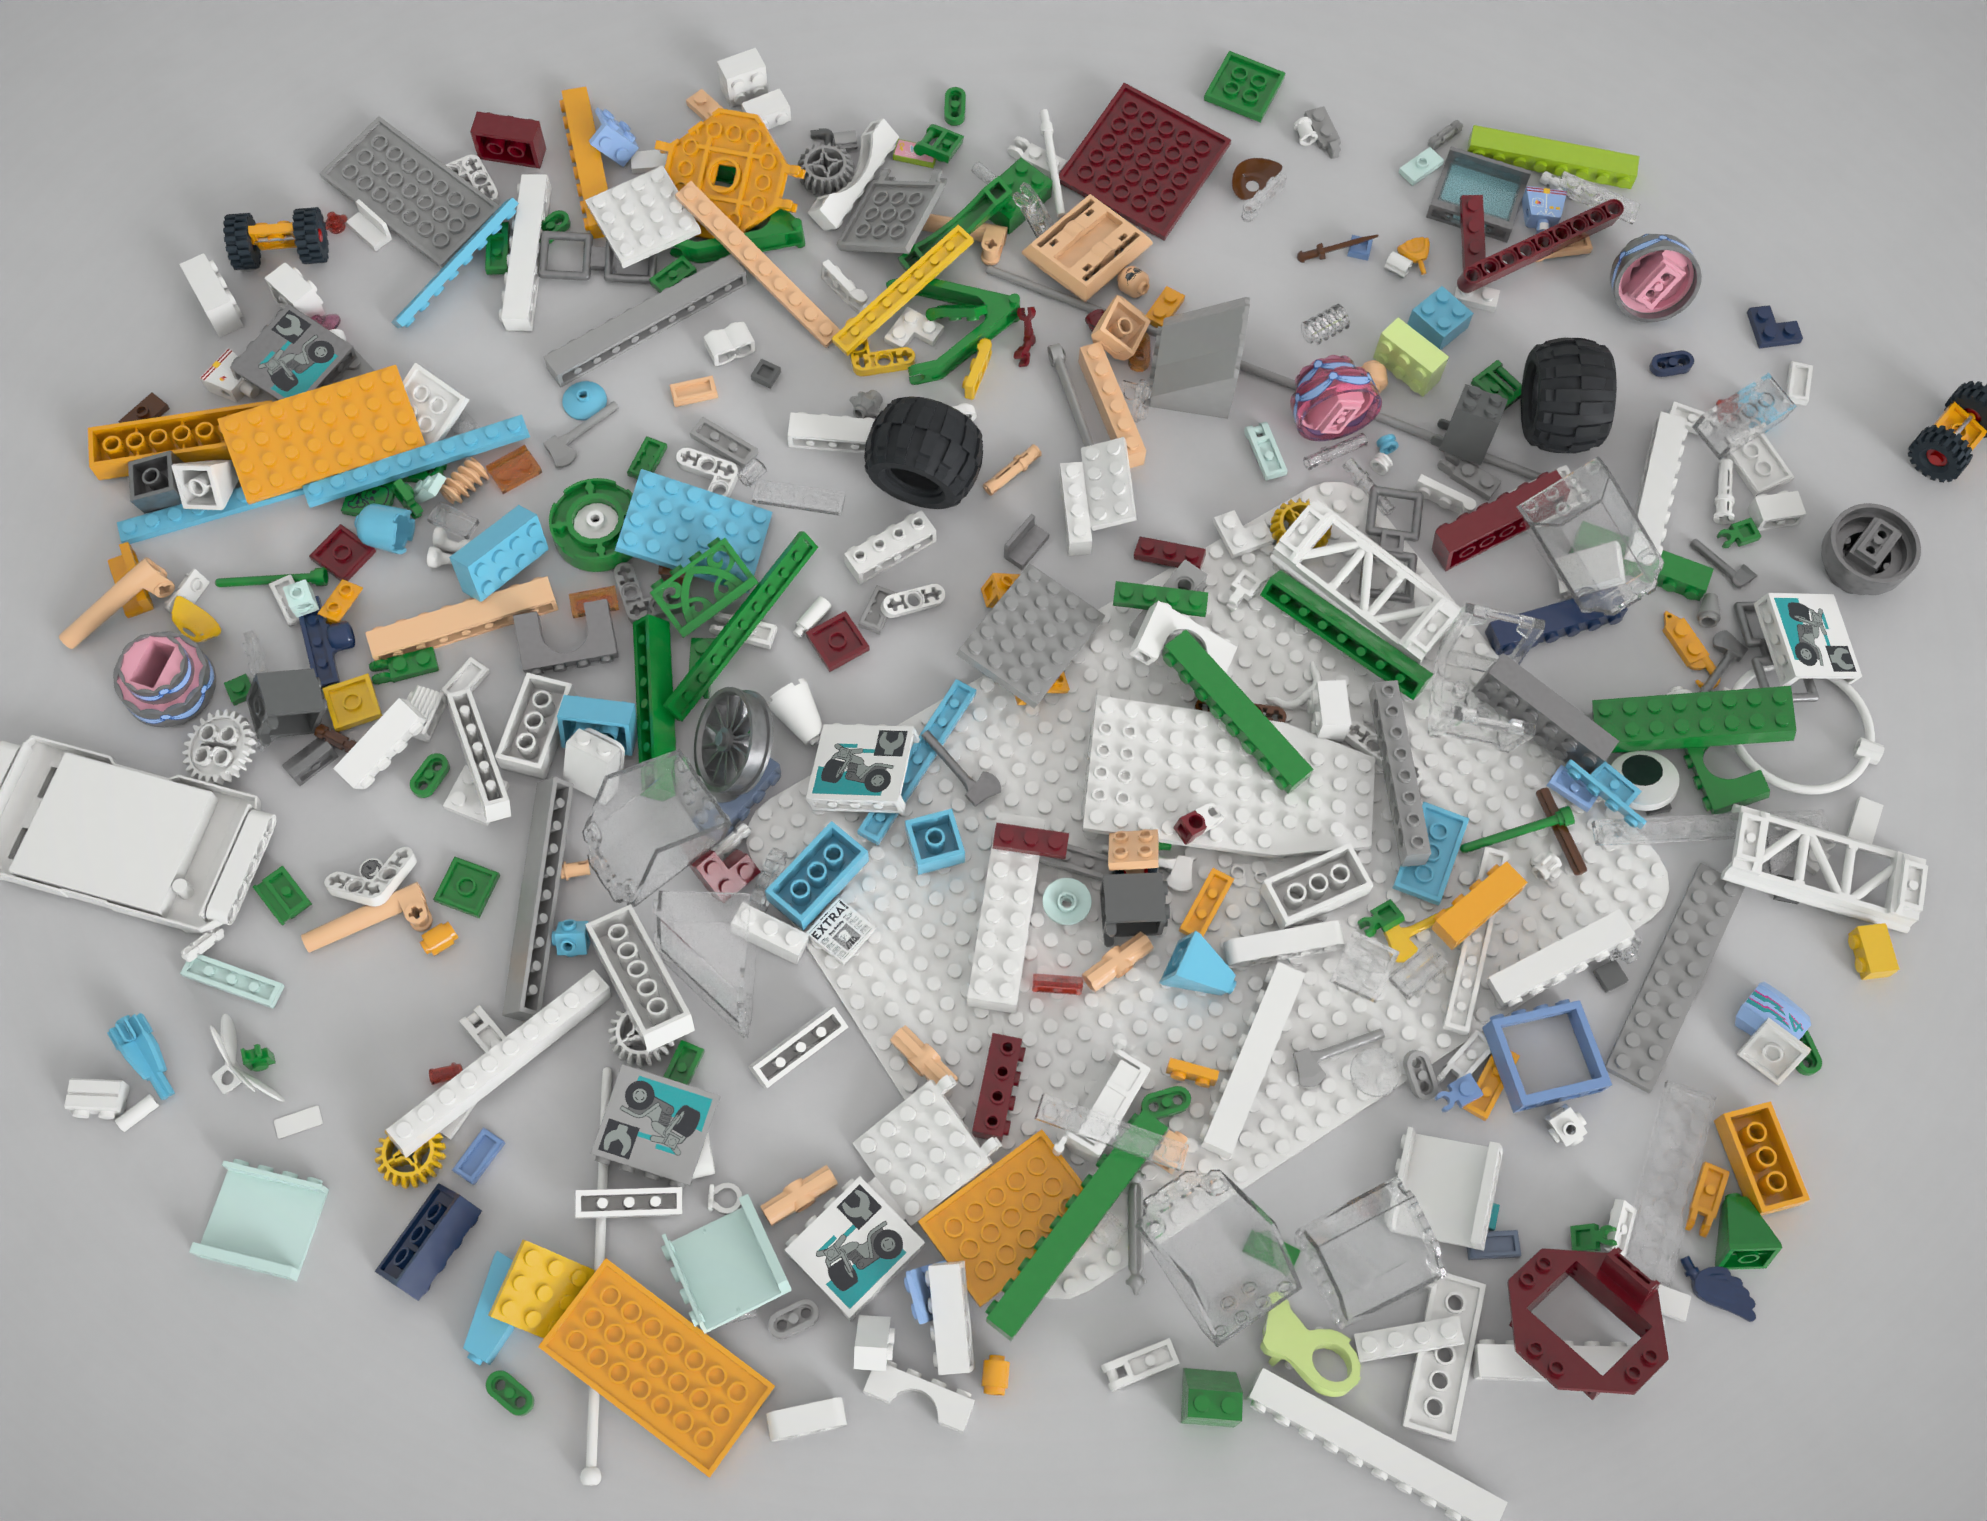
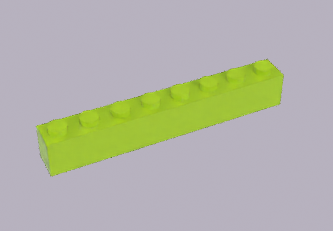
M1473 125L1467 146L1468 152L1539 173L1547 171L1560 177L1563 176L1627 189L1632 188L1637 178L1640 157Z

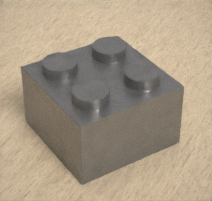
M171 450L128 462L130 502L144 514L182 504L171 465L184 462Z

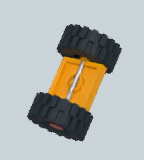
M319 207L295 209L292 217L294 222L279 221L277 224L256 223L251 213L227 214L224 217L225 220H223V233L225 234L224 242H226L225 248L228 252V259L233 269H257L261 265L260 251L297 248L299 259L304 265L328 262V234L325 228L324 217Z
M1973 381L1961 384L1945 403L1946 408L1938 420L1931 427L1928 426L1922 430L1909 446L1908 457H1912L1910 459L1911 464H1916L1915 469L1917 471L1921 470L1923 472L1922 475L1925 477L1927 475L1931 476L1930 480L1935 481L1939 479V482L1943 483L1945 480L1947 482H1952L1953 479L1956 480L1971 462L1973 454L1970 453L1983 437L1987 438V384L1983 386L1980 381H1977L1975 384Z

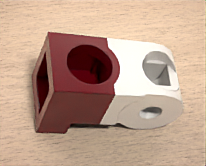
M1211 802L1180 817L1173 828L1183 843L1187 845L1198 836L1219 825L1224 820V817L1215 804Z

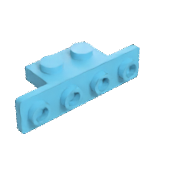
M1572 759L1567 762L1565 768L1568 770L1567 773L1571 778L1576 781L1581 780L1587 785L1586 789L1596 797L1599 795L1606 801L1605 805L1610 810L1620 812L1628 825L1633 828L1638 827L1639 829L1644 827L1647 821L1629 807L1642 792L1638 787L1606 761L1595 769L1591 775Z

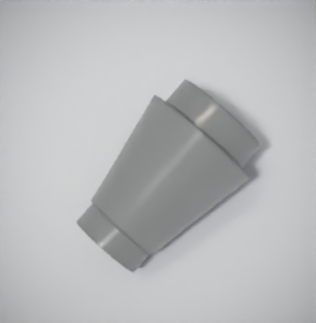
M1707 593L1702 600L1697 620L1702 627L1712 628L1718 624L1721 617L1718 596L1714 593Z

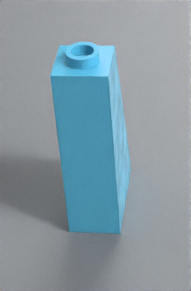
M499 1251L493 1257L463 1349L470 1352L467 1358L481 1366L483 1361L491 1365L515 1329V1326L488 1316L513 1260Z

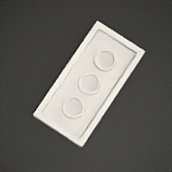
M1121 437L1082 447L1081 455L1091 529L1095 531L1136 521L1125 438Z

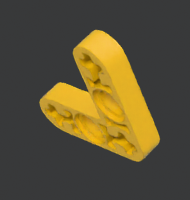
M853 318L848 319L845 325H847ZM868 339L862 343L865 346L862 350H854L850 353L853 371L858 376L908 370L909 366L915 364V352L911 348L901 347L870 352ZM903 356H907L908 361H904ZM863 357L864 368H861L859 358ZM886 358L890 360V363L888 365H880L878 361Z

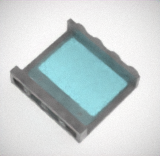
M1450 147L1426 218L1461 228L1460 197L1462 195H1483L1485 236L1507 243L1532 171Z

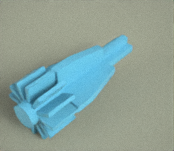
M144 1014L127 1015L117 1020L116 1027L110 1028L109 1032H107L116 1050L122 1053L125 1060L143 1080L146 1079L151 1082L161 1100L174 1095L175 1092L163 1073L167 1068L160 1047L153 1034H151L153 1030Z

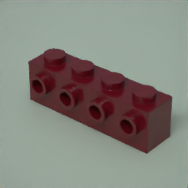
M992 1033L972 1129L974 1137L986 1140L991 1137H997L1002 1143L1003 1135H1009L1011 1121L1007 1120L1008 1110H1014L1016 1096L1012 1095L1013 1086L1018 1087L1021 1072L1017 1071L1018 1062L1024 1061L1026 1047H1021V1038Z

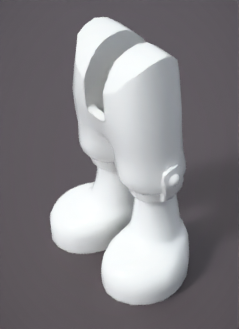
M436 527L433 533V547L429 548L427 554V565L436 568L441 565L452 564L449 558L452 554L444 552H457L471 540L452 541L448 539L445 529Z

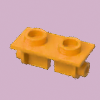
M342 579L322 606L318 615L327 619L326 624L339 623L353 602L358 598L363 587Z

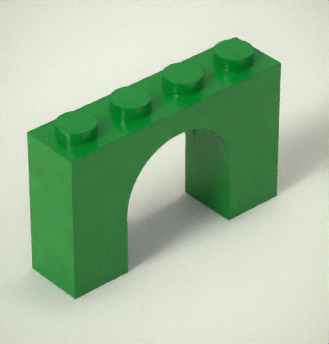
M1709 747L1683 748L1686 753L1683 756L1688 769L1692 768L1695 774L1692 777L1697 790H1702L1704 808L1706 811H1711L1713 817L1731 811L1733 804L1747 806L1769 798L1770 789L1761 770L1735 779H1722L1710 773L1704 764L1703 756Z

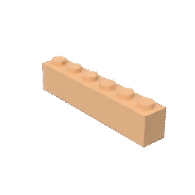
M1101 341L1080 347L1078 363L1110 440L1124 437L1127 443L1130 468L1144 465L1146 448Z

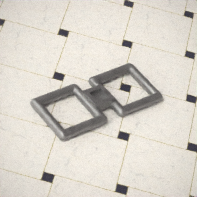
M543 231L540 240L538 276L542 279L588 281L591 277V270H603L604 280L607 282L650 284L649 279L657 272L658 253L649 257L648 275L613 273L614 252L607 240L606 247L593 246V235L591 233ZM549 240L584 242L582 272L547 270Z
M1372 486L1369 492L1366 534L1379 536V546L1397 560L1408 561L1407 567L1416 573L1417 555L1415 553L1403 552L1404 540L1416 542L1420 538L1424 495L1421 492ZM1378 495L1414 501L1411 532L1375 527ZM1364 557L1362 558V564H1361V573H1360V582H1359V591H1358L1359 595H1361V584H1362V573H1363ZM1406 579L1405 594L1394 592L1388 600L1411 603L1414 598L1415 585ZM1370 589V598L1377 599L1383 590Z
M1756 601L1736 602L1733 608L1745 645L1747 647H1759L1762 654L1761 657H1753L1751 660L1759 688L1770 687L1763 666L1774 664L1765 638H1753L1745 611H1756L1754 607ZM1803 678L1807 693H1792L1793 703L1818 701L1819 694L1813 678Z

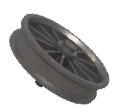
M724 687L714 693L703 708L695 732L694 762L700 781L712 792L743 795L757 785L766 770L773 744V721L766 700L758 692L740 690L735 687Z

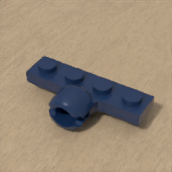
M315 596L319 609H321V599L319 596ZM320 610L299 617L310 668H314L316 677H319L322 689L340 683L335 654L339 651L353 648L355 646V636L352 627L347 621L331 625L326 624L325 617L318 615Z

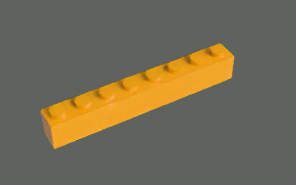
M587 87L562 90L563 99L559 100L562 113L566 112V116H563L565 129L570 131V133H566L568 146H573V149L569 150L572 163L576 162L577 165L573 167L575 180H580V183L576 184L579 197L583 196L580 206L582 214H587V218H583L585 230L590 231L593 239L602 238L605 236L585 202L586 199L608 190L601 153L589 142L596 129Z

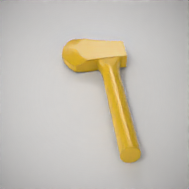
M1438 913L1411 926L1400 927L1398 924L1383 933L1394 962H1407L1415 956L1418 948L1410 938L1432 927L1435 923L1433 918Z

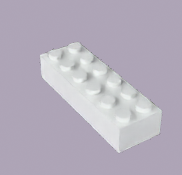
M631 904L585 924L590 942L648 1052L695 1031L691 1014Z

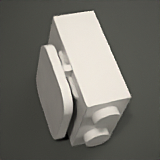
M579 728L566 742L562 780L573 783V788L604 803L616 789L618 773L623 769L624 747L620 742L592 728H586L585 730Z

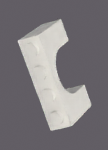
M1158 601L1148 609L1128 654L1149 666L1158 659L1167 637L1178 636L1186 629L1227 673L1237 647L1231 644L1227 638L1219 637L1212 633L1208 627L1195 623L1188 615L1180 614L1173 610L1169 604ZM1189 685L1188 689L1194 692V690Z

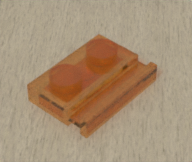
M525 445L485 466L502 494L542 473L541 467Z

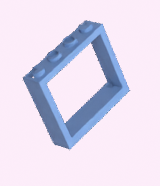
M1565 999L1551 1007H1548V1004H1542L1529 1012H1526V1009H1520L1512 1012L1511 1016L1504 1017V1014H1498L1490 1017V1021L1482 1027L1513 1113L1600 1093L1612 1086L1580 1000L1570 1002L1569 999ZM1567 1014L1592 1080L1526 1095L1502 1028Z

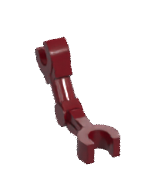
M1034 306L1027 307L1028 315L1025 314V307L1017 309L1019 319L1024 321L1025 335L1023 345L1019 346L1014 352V359H1020L1019 367L1029 365L1031 355L1029 351L1036 342L1031 320L1036 315Z

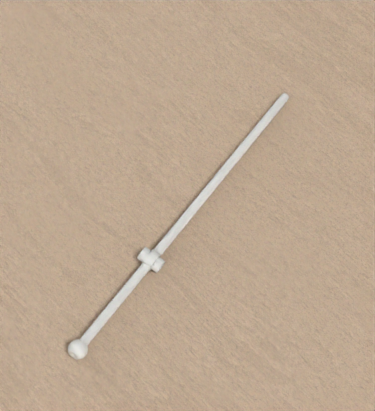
M605 1067L602 1071L600 1125L612 1091V1070L610 1067ZM598 1162L597 1190L608 1189L609 1165ZM596 1218L595 1271L605 1260L606 1218ZM590 1386L586 1468H583L580 1473V1481L585 1486L598 1485L602 1477L600 1469L597 1468L599 1393Z

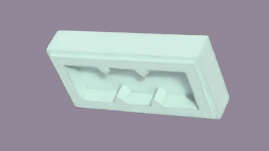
M1429 147L1400 167L1398 173L1414 186L1442 166L1444 159Z

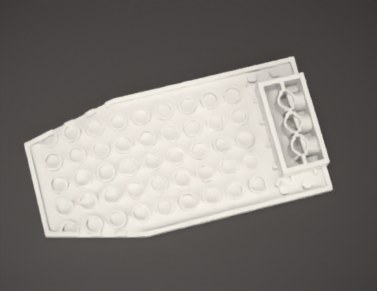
M1097 695L1093 723L1090 728L1081 814L1083 816L1082 831L1109 835V833H1116L1118 831L1158 829L1159 842L1266 858H1281L1282 856L1293 855V857L1303 856L1310 853L1325 854L1348 843H1351L1355 851L1369 850L1372 845L1376 758L1326 738H1317V735L1287 723L1270 721L1314 769L1308 779L1287 794L1285 790H1281L1276 786L1274 778L1259 767L1257 759L1252 754L1249 755L1245 752L1238 738L1231 736L1226 730V725L1220 719H1216L1211 712ZM1213 802L1224 817V820L1213 829L1208 830L1206 833L1195 838L1191 843L1185 845L1173 827L1180 817Z

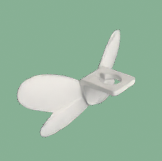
M223 1014L221 1017V1036L210 1025L213 1038L225 1059V1065L212 1075L222 1094H228L242 1082L254 1092H256L255 1087L270 1097L284 1102L285 1099L278 1092L242 1070L236 1060L237 1034L235 1025L228 1014ZM229 1070L234 1074V1079L231 1084L225 1085L222 1081V1076Z

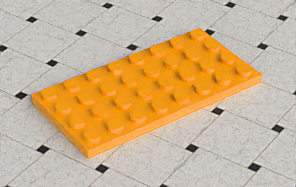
M396 365L217 419L248 505L426 445Z
M605 1258L538 1346L709 1478L775 1388L774 1384L709 1335L704 1334L697 1326L695 1327L693 1323L607 1258Z

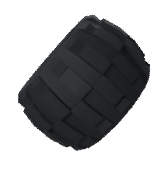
M1563 337L1545 341L1543 344H1536L1529 352L1522 379L1521 423L1524 437L1531 446H1537L1540 450L1552 453L1575 454L1589 451L1590 448L1599 447L1604 443L1612 427L1617 393L1616 367L1613 355L1608 347L1585 338Z
M909 396L897 398L887 404L884 410H881L872 424L865 444V471L877 487L900 501L928 509H946L957 506L967 496L977 480L983 460V435L969 417L947 404L924 397Z

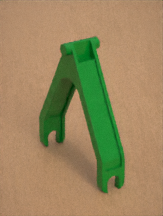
M719 165L716 181L732 185L736 168ZM782 209L770 215L769 222L760 230L744 233L762 252L792 246L803 248L806 244L801 219L795 218L790 212ZM716 238L698 242L687 239L672 246L676 248H672L670 254L675 258L683 255L688 261L695 263L717 261L731 254Z
M898 278L887 281L886 287L888 288ZM935 278L930 281L915 296H922L956 305H987L988 314L984 315V322L938 359L909 366L910 383L912 385H919L943 379L977 352V345L980 339L988 338L991 341L1013 322H1018L1020 319L1017 315V309L1020 308V296L1016 293L1006 295Z

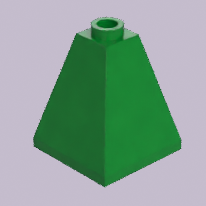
M1739 1193L1726 1195L1720 1209L1715 1267H1725L1728 1270L1766 1269L1782 1249L1781 1242L1747 1196H1741Z

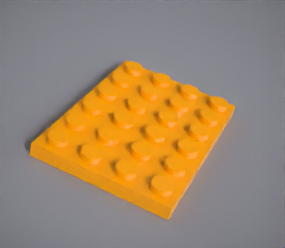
M1042 1129L918 1221V1224L944 1260L947 1262L965 1261L967 1290L980 1308L1002 1292V1288L1010 1278L1013 1280L1017 1278L1020 1274V1271L1017 1269L1026 1257L1032 1258L1036 1252L1033 1249L1041 1236L1048 1237L1052 1231L1049 1226L1057 1215L1063 1217L1068 1210L1065 1207L1068 1200L1073 1194L1078 1197L1083 1190L1080 1186L1082 1183L1081 1179L1062 1155L1056 1156L1053 1154L1054 1144Z

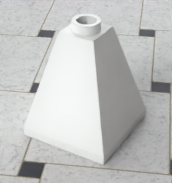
M210 460L171 465L183 509L223 510L239 480L232 460Z

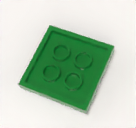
M1229 51L1207 89L1204 101L1261 123L1286 73Z

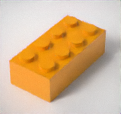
M1771 1101L1727 1112L1714 1120L1742 1195L1749 1198L1761 1216L1797 1207L1810 1200Z

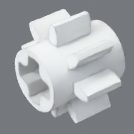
M1540 852L1531 862L1534 865L1531 869L1533 875L1542 882H1545L1547 879L1553 882L1562 873L1560 859L1551 852L1547 855Z

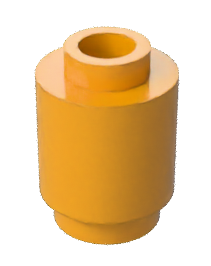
M446 922L445 924L440 923L422 934L423 940L419 943L427 955L432 952L435 956L455 944L454 941L459 937L450 923Z
M989 1355V1360H983L981 1386L984 1387V1394L1005 1395V1389H1008L1010 1362L1005 1361V1356Z

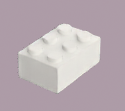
M203 253L179 264L219 338L244 327L240 320L244 316L238 305H236L237 303L233 295L227 289L228 287L223 277L218 273L219 270L213 260L208 261Z

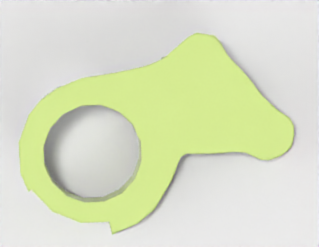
M1275 1293L1269 1297L1266 1303L1267 1317L1262 1330L1263 1339L1260 1344L1263 1353L1272 1356L1268 1363L1273 1367L1280 1360H1286L1311 1388L1324 1396H1344L1353 1389L1361 1379V1365L1357 1353L1349 1344L1351 1339L1341 1332L1332 1329H1306L1300 1319L1293 1313L1289 1301L1284 1296ZM1325 1348L1337 1353L1345 1362L1347 1378L1344 1381L1333 1382L1322 1377L1314 1367L1312 1361L1313 1352L1317 1349Z

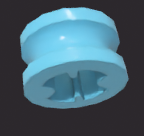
M1394 434L1382 436L1377 440L1376 444L1380 448V453L1390 454L1399 447L1398 442L1395 441L1396 437Z

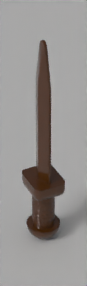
M1379 235L1360 237L1328 247H1323V243H1320L1316 246V249L1298 252L1297 259L1301 263L1316 257L1323 260L1326 259V253L1377 238Z

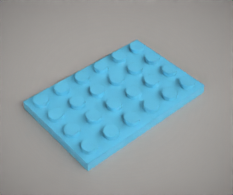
M641 469L615 551L670 569H674L680 564L684 568L691 563L688 559L699 550L703 554L710 549L707 544L717 537L720 540L726 538L754 576L773 512ZM718 551L714 554L713 561L718 563L722 558L723 565L720 569L725 570L729 565V555L724 551ZM707 557L695 566H708ZM734 563L729 573L744 582L747 580L746 576L738 565ZM694 574L695 577L714 583L718 576L710 574ZM723 579L720 582V585H723V583L727 580Z

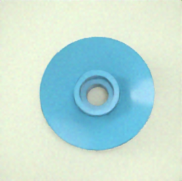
M582 381L571 385L565 391L562 404L565 412L570 417L585 421L606 407L607 396L600 385L590 381Z

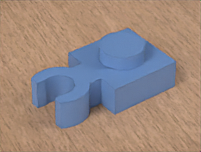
M1468 1073L1447 1085L1450 1092L1442 1091L1434 1099L1435 1101L1441 1098L1446 1099L1448 1105L1441 1110L1442 1112H1448L1455 1102L1462 1108L1479 1099L1484 1094L1471 1073Z

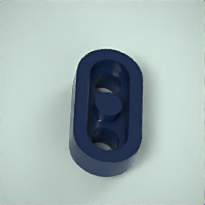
M1684 350L1657 354L1650 362L1649 369L1657 377L1684 374L1691 370L1694 364V357L1691 353Z

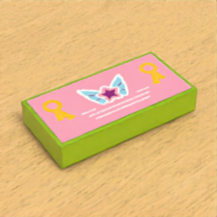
M902 139L897 140L893 160L934 169L936 159L925 154L922 156L917 155L913 150L916 142Z

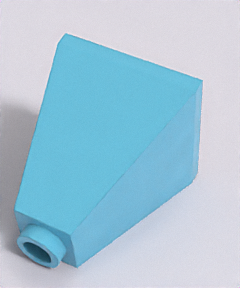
M1194 931L1178 940L1159 983L1164 986L1222 996L1226 993L1231 994L1237 981L1234 980L1235 973L1199 932Z

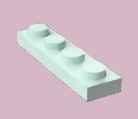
M198 954V957L193 961H186L180 972L183 977L274 1009L285 987L280 982Z

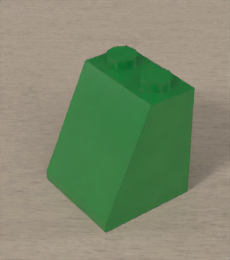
M1183 1368L1181 1423L1234 1428L1242 1422L1243 1391L1236 1372Z

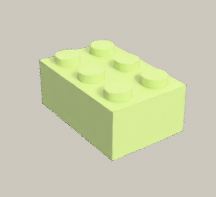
M1398 317L1381 333L1373 358L1382 363L1397 379L1405 382L1412 391L1424 397L1440 381L1449 356Z

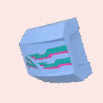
M1766 982L1759 983L1758 987L1740 1007L1735 1020L1736 1027L1752 1036L1769 1017L1798 1040L1811 1026L1810 1017L1799 1006Z

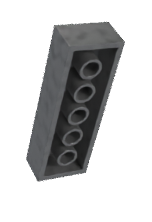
M1504 653L1491 665L1471 690L1478 699L1489 704L1499 715L1506 717L1514 723L1516 728L1524 731L1537 744L1544 746L1552 752L1555 758L1562 760L1566 764L1572 759L1589 774L1606 761L1619 740Z

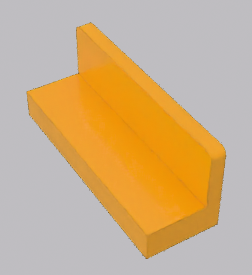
M128 542L119 544L122 555L108 560L115 584L139 563L136 552ZM144 588L123 606L127 618L154 609L149 591Z

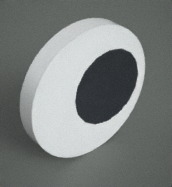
M1650 751L1628 752L1619 756L1611 764L1614 769L1642 791L1629 805L1631 809L1641 811L1660 809L1668 805L1678 792L1680 780L1678 771L1672 762L1662 755Z

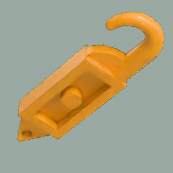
M1665 611L1663 614L1664 628L1662 631L1687 668L1689 667L1692 670L1706 668L1711 675L1716 666L1685 618L1681 619ZM1720 678V679L1718 680V682L1715 684V686L1713 687V689L1716 688V687L1719 685V683H1720V681H1721V678ZM1698 679L1695 680V683L1698 685V687L1701 688L1704 685V683H1702Z

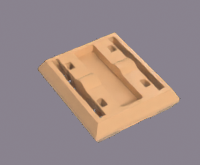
M1089 194L1022 251V254L1031 263L1083 302H1086L1148 249L1153 242L1146 234Z

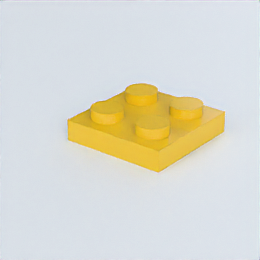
M369 673L322 688L334 729L337 732L362 725L383 716Z

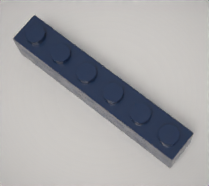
M1615 586L1492 621L1485 630V634L1497 655L1503 653L1510 655L1521 648L1531 649L1542 642L1552 643L1558 640L1559 637L1566 635L1573 637L1581 631L1587 629L1594 631L1608 623L1615 625L1623 620L1628 608L1618 587Z

